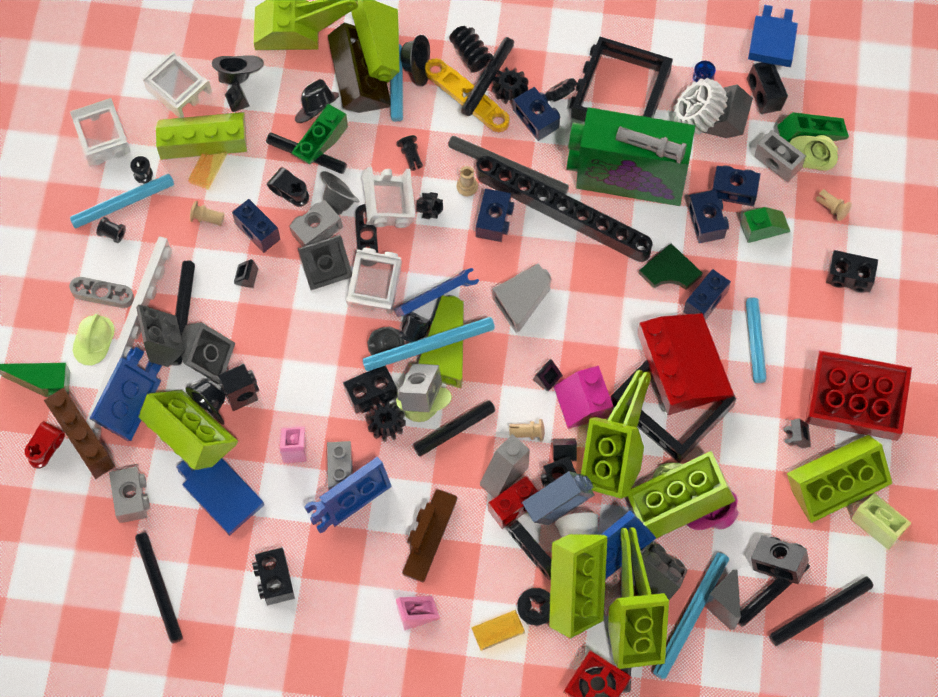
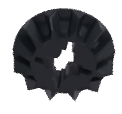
M569 78L555 84L546 92L547 100L555 102L566 97L575 90L577 82L574 78Z
M531 588L523 592L519 597L517 611L519 617L527 625L530 624L538 627L539 625L547 624L550 620V593L541 588ZM531 600L537 605L543 603L540 607L541 615L537 611H530L532 608Z

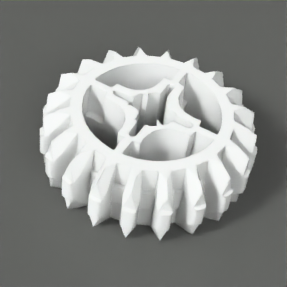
M709 78L705 80L699 79L698 82L694 81L692 86H687L686 91L681 93V97L676 99L678 103L673 107L675 110L672 114L674 116L673 121L696 125L694 134L700 135L702 131L707 132L708 128L714 127V123L719 121V117L724 114L723 109L727 107L726 102L728 100L727 92L717 81L710 80Z

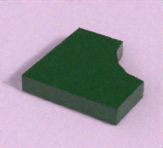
M672 243L639 270V275L653 288L671 283L687 290L703 274Z

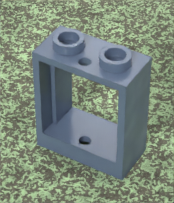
M569 471L522 503L534 523L550 525L593 497L595 494L592 488L594 487L587 476Z

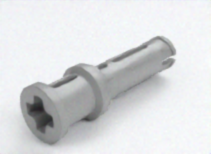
M622 126L619 127L616 135V141L656 152L658 157L662 158L665 156L676 160L679 164L683 160L687 147L685 143L682 145L674 143L666 137L658 139L623 128Z

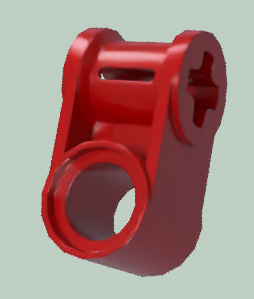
M45 421L41 422L24 449V454L29 464L36 469L45 467L62 444L65 432Z

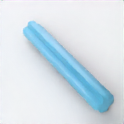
M400 44V72L391 80V120L393 122L403 120V66L401 62L402 46Z
M748 298L746 309L753 380L755 383H765L767 377L758 298Z

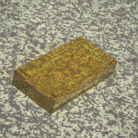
M217 151L216 154L203 152L188 179L189 183L209 190L228 155L227 151Z
M516 610L471 627L480 652L525 634Z

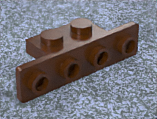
M437 489L431 503L427 502L425 509L421 508L416 518L418 526L416 531L411 530L407 541L410 544V554L402 572L403 576L422 583L425 582L458 500L457 496Z

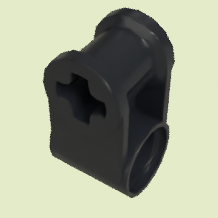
M280 167L267 182V187L273 193L296 207L305 206L309 201L305 182L283 167Z
M410 312L407 314L402 330H400L398 335L411 343L421 340L426 335L431 321L414 312Z

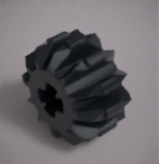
M506 67L505 72L498 71L497 77L493 78L492 90L496 94V98L498 100L504 98L506 104L509 100L513 102V99L528 91L529 81L523 71L517 73L516 67L512 71H509Z
M388 401L385 403V407L378 403L376 405L377 410L370 409L369 413L371 416L366 418L369 424L368 431L374 432L375 439L382 435L384 442L387 441L388 436L395 440V433L402 435V427L406 426V420L403 419L405 414L403 411H398L399 407L397 404L390 408Z

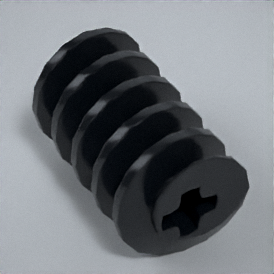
M459 26L450 34L449 40L453 43L454 48L458 50V54L462 56V60L471 72H478L490 62L493 55L488 53V48L484 46L482 40H479L480 36L477 33L475 34L473 27Z

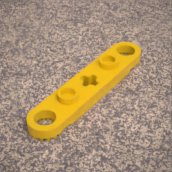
M440 58L428 60L425 65L426 76L463 106L468 96L463 97V92H471L474 85ZM439 66L441 71L436 74L431 72L430 68ZM484 94L473 115L492 131H505L510 124L509 115ZM501 117L505 121L503 124L497 125L496 123L494 124L493 119Z

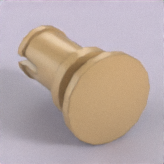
M464 166L460 170L461 177L456 187L459 194L468 197L477 192L478 182L474 177V169L470 166Z
M825 189L819 193L823 197L817 196L816 201L831 210V214H837L836 219L838 221L843 220L852 207L851 202L844 204V200H838Z
M195 201L191 207L189 219L190 222H193L195 218L201 223L206 221L222 226L225 213L208 209L205 205L200 207L198 206V201Z
M539 419V423L530 421V424L509 425V436L513 434L516 438L530 437L531 440H535V437H539L540 442L544 440L545 426L543 419Z

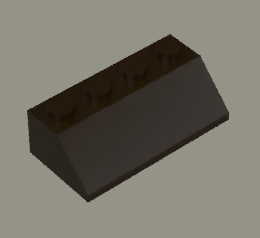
M346 22L342 23L328 34V40L343 108L357 113L389 108L391 100L387 82L369 75L356 27Z

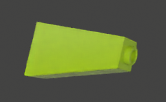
M358 0V7L351 11L369 75L381 81L389 82L400 72L398 9L375 0Z
M442 295L428 337L463 326L464 301H461L456 296L447 297ZM463 340L422 353L418 364L439 365L442 383L462 388Z

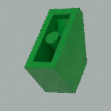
M762 207L743 213L741 227L747 243L790 232L783 211Z

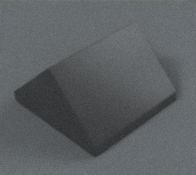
M341 235L298 248L300 263L310 290L352 277L351 267Z
M732 570L709 594L705 607L730 630H735L741 618L738 570Z

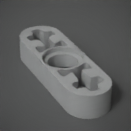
M81 276L75 277L69 284L70 291L76 299L128 308L132 305L135 298L132 289L126 285ZM83 284L85 289H81L78 292L76 287H80ZM106 288L108 293L104 297L96 296L97 290ZM124 293H127L128 298L125 297L123 301H121L119 296H123Z

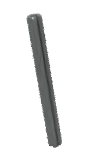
M452 136L449 140V148L478 160L480 157L490 156L564 194H567L569 190V185L457 136Z

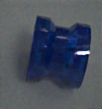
M706 60L698 62L694 68L693 82H698L699 79L705 80L706 78L714 80L716 72L714 64Z

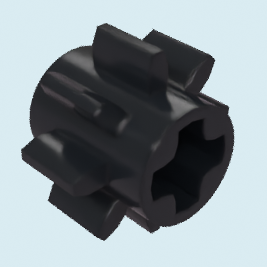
M422 193V197L417 200V212L423 213V219H437L438 215L443 211V199L437 198L438 193Z

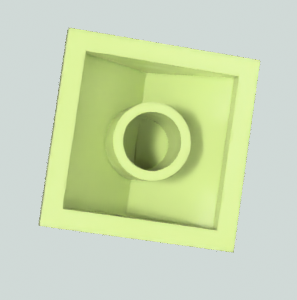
M875 493L859 506L851 519L888 550L912 524Z

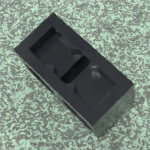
M763 62L753 64L748 74L747 82L761 114L781 111L788 94L776 66Z
M834 250L829 263L826 283L837 288L846 287L854 289L859 293H870L875 282L879 259ZM836 269H842L845 273H839ZM859 273L865 274L867 278L860 277Z
M386 365L343 382L344 391L355 414L368 412L378 403L385 404L397 396V387ZM380 383L387 385L385 389L376 388ZM361 392L366 394L362 399L355 397L356 394Z
M283 547L255 554L256 562L252 563L255 577L260 576L261 585H257L260 599L265 598L267 606L295 599ZM268 562L276 563L275 568L272 570H266L264 566ZM279 584L281 589L278 592L272 593L269 591L272 585Z

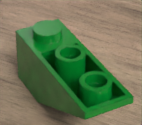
M328 104L291 154L309 165L331 148L348 128L347 114Z

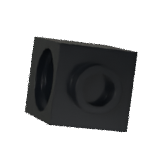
M570 457L543 466L540 478L544 487L556 480L552 477L554 473H561L562 475L569 471L576 473Z

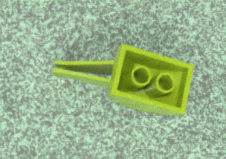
M265 0L255 7L254 49L318 50L319 32L358 7V0H315L311 2L307 0Z
M641 370L635 372L630 384L608 420L598 417L589 419L581 475L587 476L594 487L592 491L620 499L628 496L641 470L644 445L637 426L651 380L649 372L643 373Z
M635 527L629 528L628 534L627 528H622V598H617L609 606L608 631L613 660L619 669L665 664L669 600L665 593L651 594ZM632 563H633V569H634V575H635V580H636V586H637L638 596H634V591H633Z

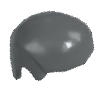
M390 326L373 331L367 342L370 354L375 355L405 345L404 339L398 335L400 331Z

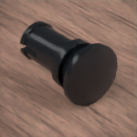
M415 135L406 136L396 143L397 147H402L401 152L405 154L411 171L416 170L414 161L418 169L423 167L417 151L418 145L414 143L417 141V136Z

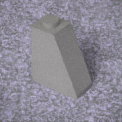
M539 263L492 289L493 300L515 333L522 329L550 291L551 275L547 269H542Z
M512 434L495 451L483 475L480 486L493 498L507 490L529 468L530 449Z

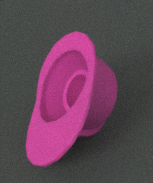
M732 491L736 501L687 525L694 530H705L708 528L721 530L730 527L739 515L737 495Z

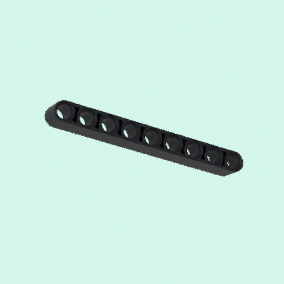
M483 156L477 160L476 175L481 183L497 191L511 193V198L635 261L645 262L650 258L653 242L649 236L490 156ZM488 168L490 171H483L482 169ZM502 178H509L510 180H508V181H502L501 179H502ZM526 187L529 190L523 191L520 188ZM541 197H546V198H548V200L543 201V200H540L539 198H541ZM560 207H566L567 210H564V211H563V210H560L559 208H560ZM579 217H586L587 220H580V219H578V218H579ZM603 226V227H606L607 229H606V230H599L598 227ZM623 236V237H625V238H627V239H626V240H619L617 237ZM643 246L646 250H639L637 247Z

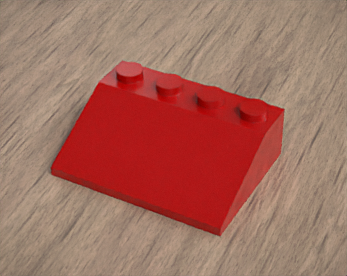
M703 313L661 316L639 323L637 334L667 415L734 396Z
M819 350L805 422L810 425L898 441L903 433L912 367Z

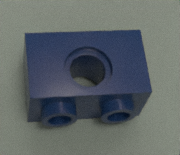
M535 86L513 99V111L537 141L559 129L561 117L558 110L548 104L545 94L543 92L539 93Z
M727 165L717 166L712 190H716L717 196L721 197L722 201L754 207L761 173H756L749 169H734ZM736 182L740 184V186H735L732 183Z
M485 188L476 224L477 238L502 242L503 235H508L510 222L507 221L508 215L513 214L514 202H511V193ZM492 214H499L500 217L494 218V217H492L491 215H492Z
M716 190L689 195L688 208L698 243L724 239L726 231L729 229V222L726 216L723 217V202L721 197L717 196ZM710 214L714 218H707L705 215Z
M250 199L246 200L232 212L235 224L263 253L281 240L278 227Z
M712 269L686 300L683 312L685 314L703 313L706 320L728 293L731 281Z

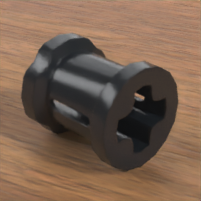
M144 156L135 157L130 163L134 179L138 183H148L152 180L153 176L150 162Z
M103 217L98 224L96 234L100 237L104 235L111 238L118 244L125 235L126 226L123 224L117 225L110 222L108 218Z

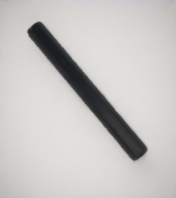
M509 37L503 39L463 104L462 114L466 116L473 114L492 83L493 78L512 50L515 43L513 39Z
M191 260L182 262L175 316L177 317L181 336L188 322L195 263ZM181 355L171 365H181Z
M146 532L137 534L135 540L171 643L180 642L183 640V636L149 537Z
M865 576L771 633L769 636L770 640L775 646L782 644L871 590L874 586L873 582L868 576Z

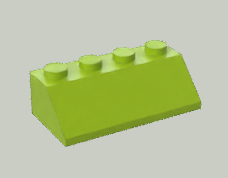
M245 112L158 120L156 125V148L160 160L247 152Z
M183 390L146 395L139 418L194 470L214 466L237 445L238 440Z
M870 435L857 439L787 473L792 493L810 523L893 484L883 446Z
M712 451L632 488L628 494L635 515L652 531L656 539L736 501Z
M568 534L552 542L549 627L570 639L604 621L607 536Z

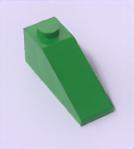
M792 112L777 125L780 136L787 142H790L797 136L816 137L824 135L833 141L849 138L844 118Z
M66 363L0 364V375L44 397H49L62 388L69 395L70 370Z

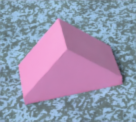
M305 427L282 428L280 453L283 463L307 462Z
M433 596L399 597L396 599L404 631L440 618Z

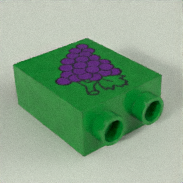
M588 107L585 124L572 123L566 170L577 172L576 189L680 206L696 125ZM622 126L623 128L658 139L666 137L669 141L681 145L683 143L687 144L681 164L665 156L662 158L658 157L656 152L616 141L619 127Z

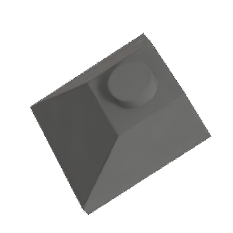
M202 322L185 325L181 336L184 352L181 354L183 364L221 384L218 375L226 372L236 343Z

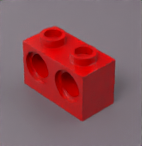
M526 476L489 501L488 512L503 529L527 512L522 502L537 493L538 490Z

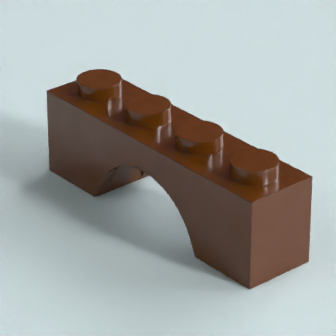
M64 388L44 400L95 479L116 467Z

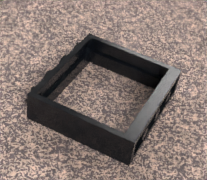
M599 36L597 44H593L589 55L592 57L590 61L585 62L583 68L585 75L583 79L579 78L576 86L578 93L576 97L572 96L569 105V109H572L571 118L585 122L588 108L583 107V103L602 55L659 72L643 114L644 117L654 118L672 69L673 58Z
M646 360L637 370H641L643 373L650 370L648 361ZM635 372L611 395L614 408L630 384ZM734 395L733 397L720 400L722 404L683 445L643 410H641L637 427L680 463L734 407L737 398Z

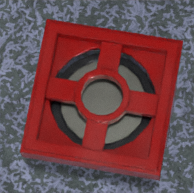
M590 650L563 693L569 697H620L632 677Z

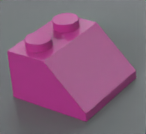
M599 365L577 371L554 386L568 429L588 424L589 419L594 417L608 418L613 411V404Z

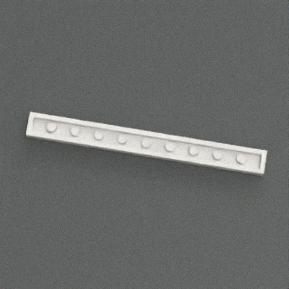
M158 237L86 420L98 440L101 437V426L89 418L119 359H127V354L131 348L133 349L132 346L135 339L138 340L140 337L141 328L136 307L138 305L148 307L150 300H153L156 296L157 282L163 278L164 264L166 260L170 259L172 254V248L167 238Z

